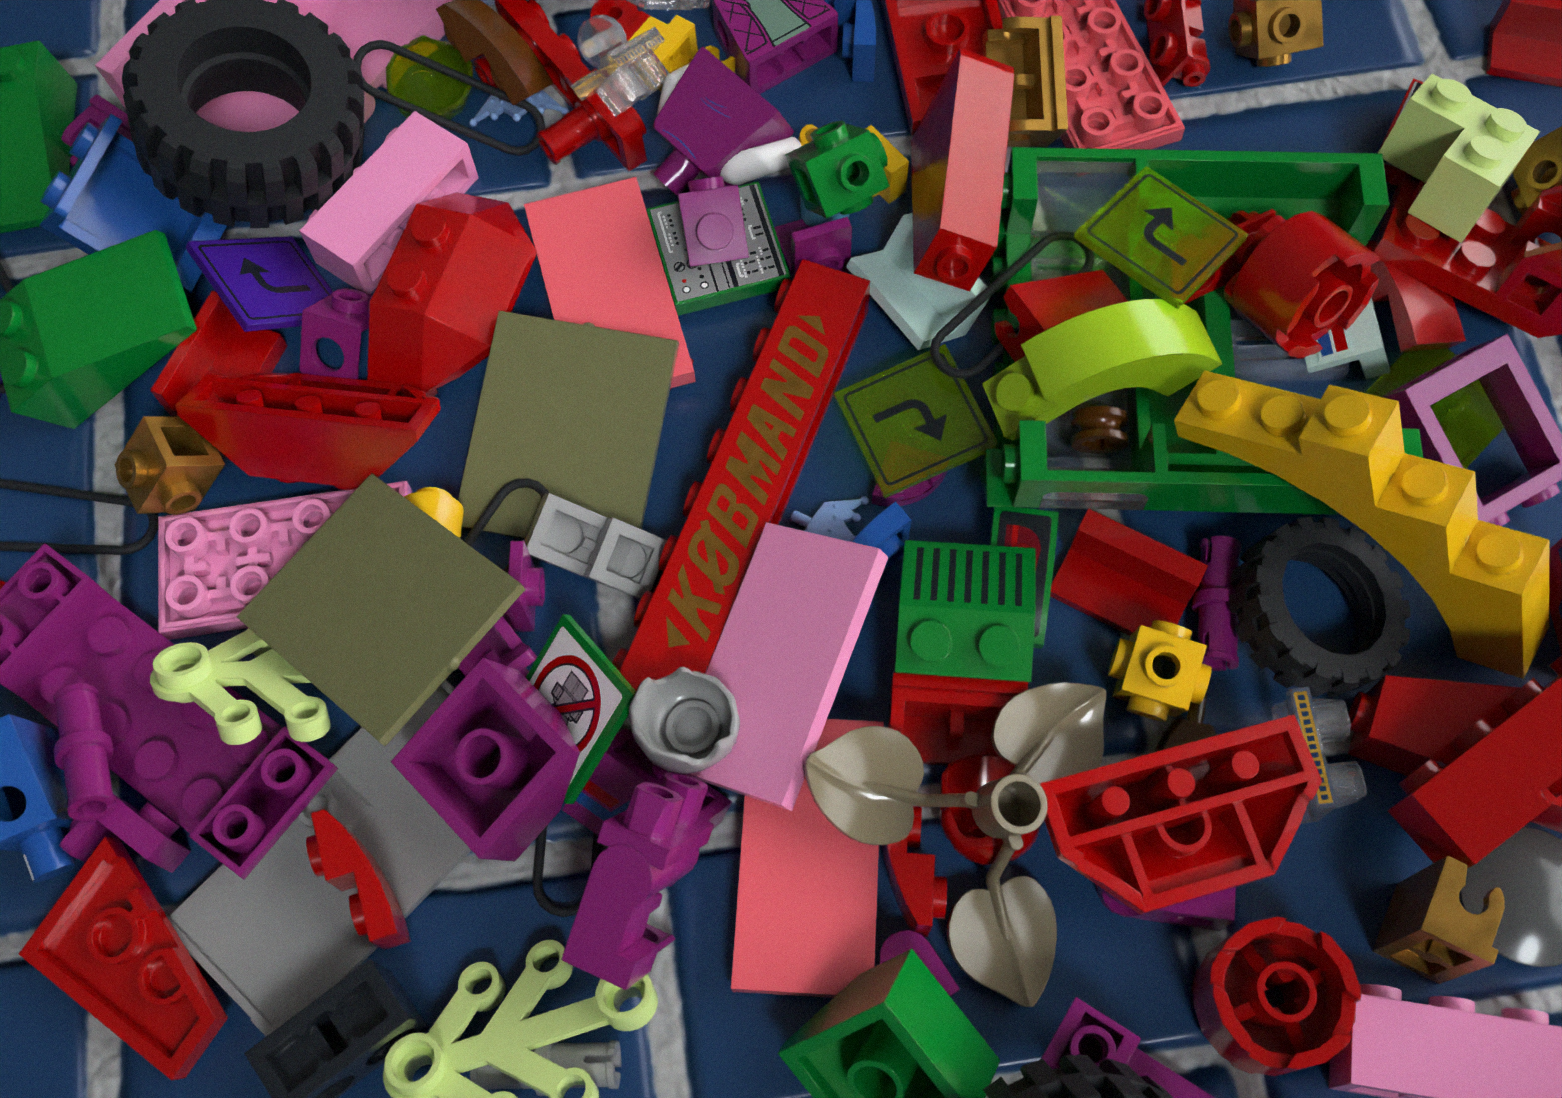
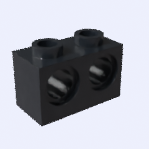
M369 959L244 1054L272 1098H339L383 1064L388 1051L399 1039L412 1033H423L429 1027L393 973Z

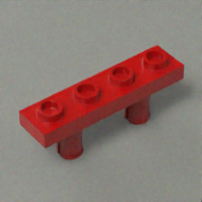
M494 0L498 14L517 31L532 49L554 84L551 86L573 109L554 124L536 133L540 147L549 160L557 165L562 159L595 139L599 142L602 141L629 172L647 161L643 135L647 131L638 112L629 104L623 107L615 99L609 83L582 98L574 88L601 72L597 68L590 71L581 61V56L572 40L565 33L558 36L553 31L541 6L535 0ZM485 55L473 60L480 80L498 88L492 78L491 66Z

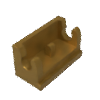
M1051 15L1049 18L1020 16L1002 19L1003 29H988L982 35L984 57L1014 67V84L1007 146L1048 147L1068 130L1062 16Z
M1446 856L1397 883L1372 952L1438 984L1494 965L1499 950L1493 948L1492 945L1505 908L1502 890L1498 887L1489 890L1483 898L1484 906L1481 913H1469L1462 907L1459 901V893L1466 886L1467 864Z

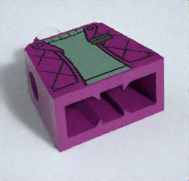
M712 0L714 30L717 40L727 58L730 56L735 57L736 75L758 94L767 91L837 52L838 13L824 0Z

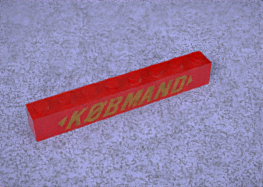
M802 259L794 279L785 278L775 301L774 311L778 313L771 329L763 327L756 340L752 357L756 364L749 379L741 377L734 389L730 403V411L734 412L728 428L727 430L718 428L710 443L707 463L711 464L704 482L695 481L688 492L683 509V515L688 518L680 536L671 535L663 548L659 561V571H662L663 574L655 592L647 590L638 604L634 617V627H637L638 630L629 650L621 648L612 662L636 691L644 679L648 677L653 680L663 678L675 672L679 667L688 668L692 672L696 671L706 674L766 522L776 525L780 524L866 319L869 308L870 280Z

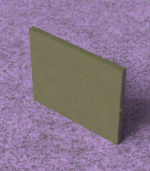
M499 311L458 501L464 508L462 528H473L496 493L505 484L516 479L529 478L540 482L548 489L549 493L607 518H616L642 530L679 347L678 340L595 327L590 322L582 325ZM518 488L510 492L482 532L525 539L542 500L541 496L530 488Z
M371 473L236 617L377 741L386 746L452 671L460 666L461 661L526 589L512 576Z

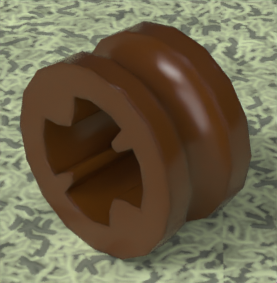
M1092 406L1076 410L1071 414V425L1078 430L1071 437V447L1074 450L1089 454H1104L1120 451L1127 447L1128 435L1121 431V427L1125 426L1128 422V414L1125 410L1111 406Z

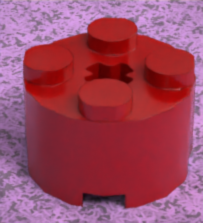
M1308 211L1294 215L1288 220L1280 215H1276L1264 223L1254 237L1255 250L1242 266L1241 271L1236 273L1226 284L1224 296L1225 300L1235 308L1238 315L1286 354L1296 358H1304L1316 354L1323 349L1316 340L1324 336L1336 324L1347 330L1361 314L1379 283V277L1370 270L1371 265L1380 259L1377 254L1322 214Z
M1272 917L1248 923L1206 954L1200 968L1195 972L1191 986L1194 995L1193 1006L1202 1033L1218 1054L1228 1060L1234 1068L1250 1074L1257 1073L1277 1076L1326 1063L1349 1044L1353 1036L1349 1034L1356 1021V1002L1361 1001V987L1349 957L1334 939L1323 931L1316 933L1300 923L1285 921L1287 918ZM1278 988L1283 995L1285 1003L1272 1007L1267 1001L1265 991Z

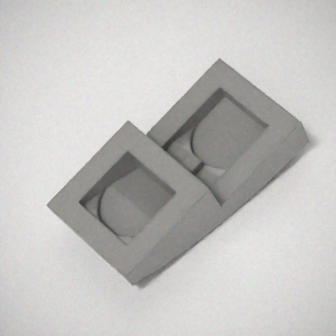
M544 493L524 542L530 556L641 599L643 594L647 590L651 591L659 572L660 557L667 540L616 518L602 516L551 493Z

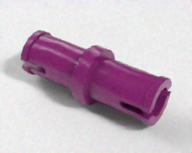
M1211 536L1212 547H1210V540L1207 538L1199 542L1200 562L1208 565V568L1199 584V590L1192 596V610L1198 614V643L1207 645L1202 664L1211 666L1212 671H1226L1227 667L1233 670L1239 666V657L1237 656L1238 635L1235 626L1238 625L1237 613H1231L1229 596L1235 593L1236 586L1231 584V577L1234 569L1239 566L1241 542L1233 537Z
M85 683L67 685L54 693L53 705L57 713L59 740L55 743L53 751L56 765L64 770L69 817L78 821H93L110 815L116 808V799L112 792L108 762L112 760L114 755L111 736L103 732L99 708V691L93 685Z

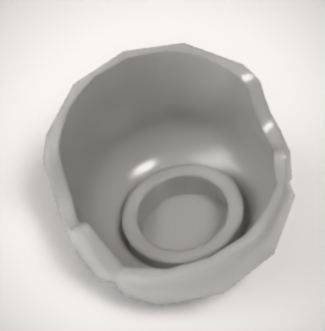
M679 667L672 674L657 680L648 677L639 684L629 706L634 740L654 765L666 771L680 774L701 772L725 758L731 752L732 746L736 744L740 729V719L735 696L717 677L696 671L692 672L685 667Z

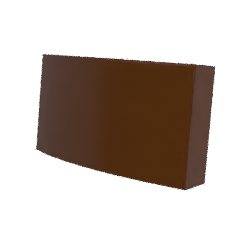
M453 0L436 8L444 23L445 35L451 45L461 53L466 63L485 55L491 66L490 71L495 84L501 91H505L512 105L554 84L542 63L517 31L481 0Z

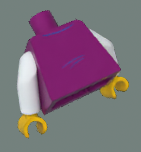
M709 45L704 48L702 46L689 64L669 73L664 78L657 117L654 120L653 128L674 150L653 175L677 197L678 194L683 193L688 187V182L693 181L700 172L707 178L722 176L725 187L740 185L790 168L785 154L811 142L812 138L810 135L818 128L813 124H808L802 128L798 140L791 137L794 130L781 113L735 74V57L730 56L728 59L720 61V51L717 47Z

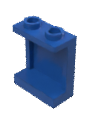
M111 113L98 127L87 122L69 150L70 154L78 158L70 174L66 175L58 171L40 199V202L48 206L49 209L39 226L88 255L150 231H160L166 235L185 295H188L195 287L202 271L185 249L187 242L220 240L227 225L214 223L212 214L204 212L202 217H197L181 209L178 197L174 200L168 199L153 185L152 176L144 173L137 159L133 142L117 132L123 120Z

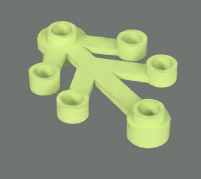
M249 628L210 650H207L201 644L192 642L170 646L161 651L153 661L154 670L150 675V683L154 694L166 701L178 703L195 702L215 719L220 739L226 744L240 745L248 743L255 739L262 731V724L255 703L243 699L236 700L223 688L226 686H247L283 714L289 735L296 741L309 742L317 740L324 736L331 727L324 700L313 696L308 697L292 685L294 683L311 682ZM251 653L257 656L250 661H239Z
M544 940L535 944L530 949L526 957V968L482 1033L458 1041L475 1013L495 1008L502 1001L506 992L505 982L494 965L488 962L473 963L460 975L458 990L427 1034L412 1033L406 1035L390 1048L384 1062V1086L392 1098H517L516 1095L508 1091H498L491 1094L461 1075V1073L490 1065L549 1098H564L567 1090L575 1085L586 1086L584 1095L581 1098H599L598 1088L587 1071L577 1067L565 1069L531 1050L609 1024L614 1029L620 1031H633L642 1028L652 1019L657 1010V992L648 974L627 990L600 979L594 997L528 1018L545 991L556 989L565 984L573 970V965L561 960L565 950L564 946L555 940ZM552 957L560 958L554 969L548 972L539 971L541 964L545 960ZM484 979H492L490 987L481 994H472L473 988L478 982ZM630 997L642 998L641 1002L633 1009L625 1012L619 1011L621 1004ZM428 1064L432 1065L425 1076L412 1082L415 1072L420 1067Z

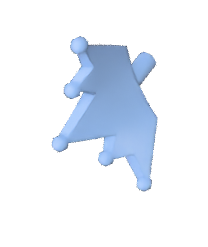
M543 90L525 99L537 107L541 115L547 108L559 111L563 115L569 112L567 107L559 105ZM491 95L475 118L470 119L469 124L475 127L479 121L489 115L492 120H497L498 116L503 112L512 116L513 120L518 122L521 116L528 111Z
M862 496L860 499L824 502L813 518L795 510L791 516V521L805 527L804 531L852 542L856 536L851 533L845 523L850 521L859 522L861 516L852 510L861 504L867 505L869 499L866 496Z

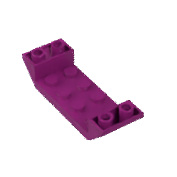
M44 543L0 589V684L21 697L57 727V713L53 705L54 693L62 687L76 683H85L96 687L100 696L99 708L103 732L111 736L114 755L112 760L108 762L109 769L190 833V838L245 880L338 770V767L306 742L292 739L285 726L281 727L258 708L262 724L261 733L248 743L229 745L220 739L215 719L195 702L178 703L166 701L157 697L150 683V675L154 670L153 661L161 651L174 644L119 603L89 576ZM229 686L223 687L236 700H246Z

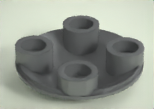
M1523 827L1482 860L1467 869L1466 886L1460 891L1461 904L1469 913L1480 914L1484 906L1483 898L1487 892L1495 887L1500 888L1504 896L1505 908L1492 947L1499 950L1498 954L1526 966L1551 967L1562 964V840L1545 831Z

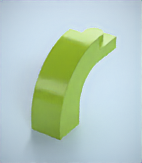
M1142 299L1102 307L1045 330L1021 344L1026 356L985 381L982 385L1004 437L1014 441L1019 420L1046 421L1047 424L1089 399L1130 387L1149 388L1168 397L1199 379L1204 370L1210 372L1222 365V362L1197 311L1173 300Z

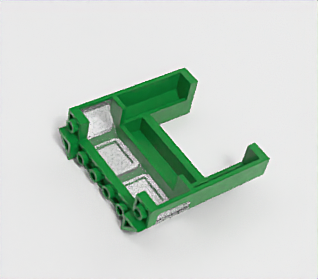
M1012 147L1008 171L1004 174L998 244L986 266H990V284H992L1043 237L1057 231L1075 232L1084 237L1093 248L1095 259L1091 271L1103 269L1128 301L1142 299L1168 300L1167 287L1159 282H1154L1148 274L1087 232L1088 227L1146 174L1153 175L1221 222L1230 218L1233 213L1239 210L1247 213L1255 211L1261 214L1274 209L1276 215H1280L1286 220L1300 213L1314 211L1324 215L1366 246L1389 207L1383 154ZM1147 177L1100 220L1090 232L1147 271L1146 262L1153 258V252L1157 248L1146 240L1144 229L1155 217L1143 210L1172 207L1173 230L1162 223L1153 232L1155 239L1167 247L1189 236L1200 243V231L1219 222L1152 177ZM1069 240L1052 242L995 292L1000 293L1001 309H993L992 345L1000 343L995 332L994 325L996 322L1006 320L1013 326L1014 330L1019 326L1017 317L1010 312L1003 298L1009 286L1076 274L1083 267L1086 259L1083 249L1078 244ZM1226 285L1185 305L1197 311L1222 362V365L1210 372L1235 378L1229 302L1225 300L1224 289ZM1006 350L1002 353V362H994L992 377L1015 363ZM1199 379L1168 397L1149 388L1130 387L1089 399L1047 424L1046 421L1019 420L1014 441L1004 437L995 416L993 449H986L980 473L987 507L1341 515L1324 502L1277 475L1228 453L1178 437L1174 419ZM1092 406H1111L1125 410L1128 414V422L1125 426L1121 427V431L1128 435L1127 447L1120 451L1104 454H1089L1074 450L1071 447V437L1078 430L1071 425V414L1076 410ZM1402 428L1404 452L1423 458L1420 430Z

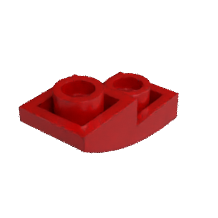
M1368 241L1366 247L1372 251L1376 241ZM1377 261L1371 265L1370 271L1379 277V283L1372 295V301H1389L1400 352L1446 349L1466 341L1461 320L1451 295L1387 263Z
M913 806L914 821L908 836L899 842L882 845L891 888L903 918L910 930L921 934L923 937H928L933 926V918L945 919L947 877L934 875L935 855L907 853V847H920L922 807Z
M322 809L312 812L311 817L315 835L306 838V848L311 867L317 877L325 876V881L340 891L357 887L358 893L349 895V908L358 935L361 937L368 934L369 942L383 950L411 942L397 897L372 854L349 829L328 811Z

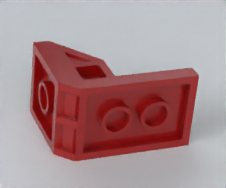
M1406 174L1393 194L1372 252L1379 256V261L1387 263L1534 337L1542 338L1562 335V185L1542 190L1515 226L1504 221L1496 212L1486 209L1463 242L1460 243L1407 213L1425 183ZM1551 232L1558 235L1561 242L1551 244L1538 236L1542 233Z

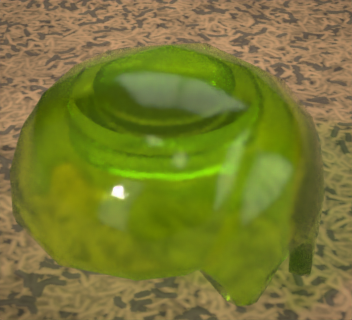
M421 35L411 40L409 44L401 46L473 77L472 62L466 63L461 53L449 41H439L426 35ZM393 53L385 68L388 94L449 120L462 113L473 93L472 86L396 53ZM397 107L400 113L407 118L412 114Z

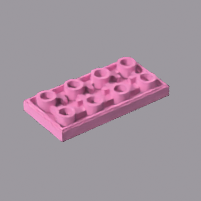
M407 481L387 484L403 497L412 493V489ZM356 489L187 512L178 515L159 516L158 632L166 639L172 640L248 628L236 616Z
M766 522L706 671L707 675L717 677L735 696L740 719L737 741L732 746L731 752L714 766L701 772L684 775L789 811L793 810L806 776L804 769L805 761L808 755L815 752L888 560V556L880 548Z

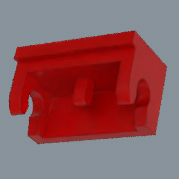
M1103 269L1013 284L1009 286L1003 298L1010 312L1019 321L1018 335L1015 333L1013 326L1006 320L995 323V332L1000 343L1016 362L1026 356L1021 344L1034 336L1081 314L1109 305L1128 302V300Z
M893 672L888 728L896 730L909 738L918 750L923 764L948 766V764L969 755L997 754L991 741L994 720L1006 702L1028 690V682Z

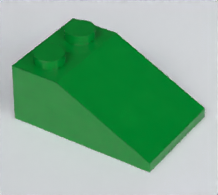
M40 40L0 48V233L40 227L39 225L49 209L48 206L40 202L43 193L58 171L69 175L71 158L69 150L71 147L64 143L61 137L67 126L74 120L77 82Z
M153 230L25 278L0 299V373L12 413L75 429L197 330L164 233Z

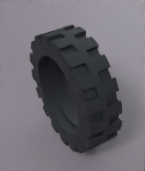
M1302 517L1289 525L1286 523L1243 553L1240 559L1244 563L1234 569L1231 577V584L1235 585L1236 588L1235 593L1229 596L1231 613H1237L1239 624L1235 626L1239 639L1242 643L1248 641L1254 651L1250 657L1261 669L1268 667L1274 672L1273 680L1286 688L1295 685L1300 687V692L1307 691V695L1317 697L1327 692L1328 697H1335L1380 678L1384 675V671L1393 668L1399 662L1402 655L1398 650L1408 644L1410 629L1405 628V620L1411 617L1410 605L1408 600H1402L1399 589L1403 588L1404 585L1397 570L1391 573L1385 563L1389 558L1377 545L1371 547L1364 541L1365 534L1352 526L1348 529L1339 527V521L1332 518L1323 517L1319 521L1313 522L1312 517ZM1289 560L1311 563L1327 572L1344 590L1353 608L1356 626L1353 646L1348 655L1331 653L1316 645L1294 624L1284 602L1282 578Z

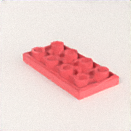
M997 0L1002 19L1018 16L1047 18L1051 15L1062 16L1068 130L1060 138L1065 148L1151 150L1182 139L1185 126L1116 0ZM1073 163L1078 172L1103 165L1096 163Z
M637 177L524 204L554 320L582 325L590 322L595 327L678 340L679 347L670 388L696 382L693 365Z
M827 719L815 752L852 730L867 726L884 727V722ZM806 776L792 811L748 796L744 797L731 980L732 992L834 998L859 974L875 966L879 845L857 842L838 831L821 813L814 802Z

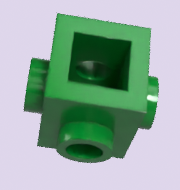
M835 121L821 126L811 133V142L785 154L806 209L825 218H829L839 212L840 214L847 215L863 210L873 203L872 195L890 187L883 169L888 165V159L879 138L867 129L845 124L844 121Z

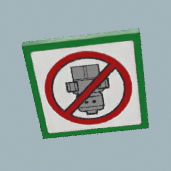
M562 614L528 672L526 679L561 713L579 749L580 754L564 799L566 804H574L629 715V706L636 690L571 615Z

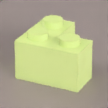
M1431 73L1409 99L1378 153L1383 154V160L1425 183L1407 213L1462 243L1508 180L1540 131L1527 125L1526 121L1516 112L1504 108H1495L1471 95L1470 90L1462 83L1452 79H1442Z

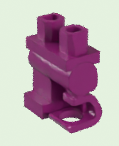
M665 772L661 776L659 785L643 782L635 786L628 810L603 821L597 842L608 848L599 854L593 864L561 959L562 961L624 990H627L651 972L657 953L670 945L676 938L672 934L647 924L649 915L660 906L662 894L659 892L693 870L698 861L699 848L708 843L714 823L698 817L708 789L707 784L684 774Z

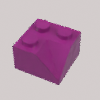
M482 658L390 762L479 859L516 861L561 811L580 752L561 713L517 669Z

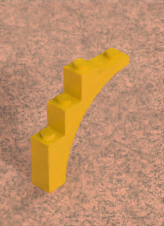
M1204 370L1174 419L1178 437L1228 453L1277 475L1330 506L1368 533L1396 558L1427 592L1450 629L1458 658L1524 679L1549 628V539L1478 520L1475 471L1406 454L1404 452L1399 401L1330 384L1322 398L1318 399Z

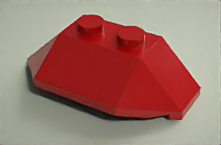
M456 192L416 204L370 300L367 380L410 385L423 391L427 396H435L438 393L437 388L461 377L489 356L498 312H512L537 255L534 245L508 202Z
M259 373L233 379L227 378L225 374H206L175 405L177 414L182 420L248 476L272 478L282 483L307 482L333 485L342 490L357 489L371 473L376 477H380L420 439L441 410L439 398L427 396L423 391L410 385L301 373Z
M1293 714L1039 784L1047 797L1048 809L1044 821L1057 858L1142 915L1274 875L1300 826L1308 803L1313 800L1322 783V779L1296 716Z

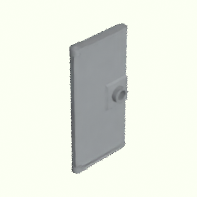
M446 680L386 746L377 741L363 727L355 733L329 759L330 762L338 767V770L245 880L222 864L168 917L189 954L249 1015L251 1021L265 1037L355 971L378 948V946L369 942L368 934L360 937L354 927L349 908V895L358 893L357 887L340 891L325 881V876L317 877L313 872L306 848V838L315 835L311 817L312 812L325 809L362 842L388 879L405 919L471 851L390 762L453 692L455 688Z

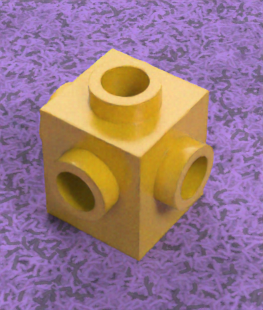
M1154 620L1151 628L1140 625L1130 635L1129 640L1119 638L1108 670V676L1117 679L1112 697L1129 702L1127 711L1160 722H1166L1168 715L1177 717L1188 711L1191 702L1200 705L1207 691L1212 672L1211 666L1202 664L1207 645L1191 641L1192 631L1177 624ZM1155 657L1175 663L1176 670L1172 679H1162L1155 674L1152 666Z

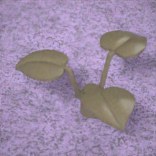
M1054 683L1026 690L1006 702L994 720L991 741L995 752L1003 760L1015 767L1010 775L985 783L976 793L923 794L916 792L924 776L922 758L909 738L887 727L867 726L852 730L824 748L808 755L804 769L814 802L821 813L838 831L857 842L868 845H887L903 840L908 836L913 826V805L920 807L972 809L974 821L981 831L993 838L1002 839L1003 844L986 874L988 890H969L963 893L954 903L947 922L948 946L953 959L960 969L972 980L1020 1006L1033 1007L1043 993L1053 967L1057 942V922L1054 907L1047 892L1035 879L1028 876H1018L1000 884V877L1014 851L1020 850L1023 847L1021 835L1036 830L1046 817L1048 809L1047 797L1039 783L1101 766L1104 751L1103 715L1106 690L1098 686L1081 683Z

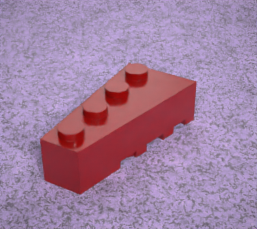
M1562 655L1549 665L1558 675L1549 684L1542 687L1533 678L1500 703L1509 715L1497 725L1492 727L1483 717L1449 743L1458 755L1445 766L1441 767L1431 758L1398 783L1407 795L1387 811L1433 863L1446 856H1450L1467 864L1468 869L1549 808L1552 803L1548 799L1552 795L1556 798L1562 795Z

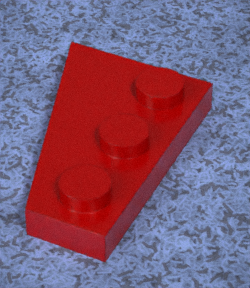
M105 836L19 952V955L171 1081L184 1079L224 1025L228 1016L121 840Z

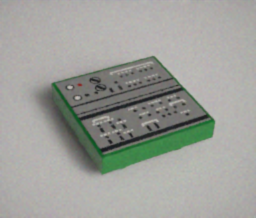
M759 181L738 186L749 258L690 267L679 201L647 208L648 218L678 316L778 291L785 278L790 279V274Z

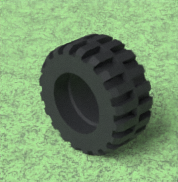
M186 0L175 6V14L169 16L163 12L148 24L149 35L141 33L129 50L130 59L123 67L122 84L124 88L123 98L137 159L144 173L152 176L153 185L166 198L174 200L178 197L181 209L197 217H202L204 212L212 214L214 223L234 227L235 221L250 222L251 229L269 228V221L283 219L284 224L287 225L303 220V212L310 208L312 211L315 209L318 211L333 196V192L336 193L353 175V170L360 166L364 139V91L362 90V75L358 63L350 57V49L340 36L334 32L328 35V25L310 12L306 16L299 14L297 5L285 0H277V3L264 0H208L196 3L195 0ZM239 91L270 94L288 102L299 111L291 120L278 127L256 132L224 129L207 122L196 114L203 105L212 99Z

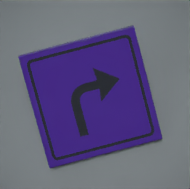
M292 236L188 241L185 248L244 332L302 326L303 310L333 293Z

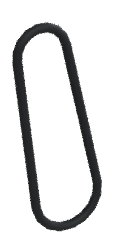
M0 479V488L134 507L130 498L126 496ZM147 513L149 519L148 529L139 541L131 545L46 544L57 553L133 554L144 549L154 539L158 531L157 513ZM0 542V551L36 552L44 543Z

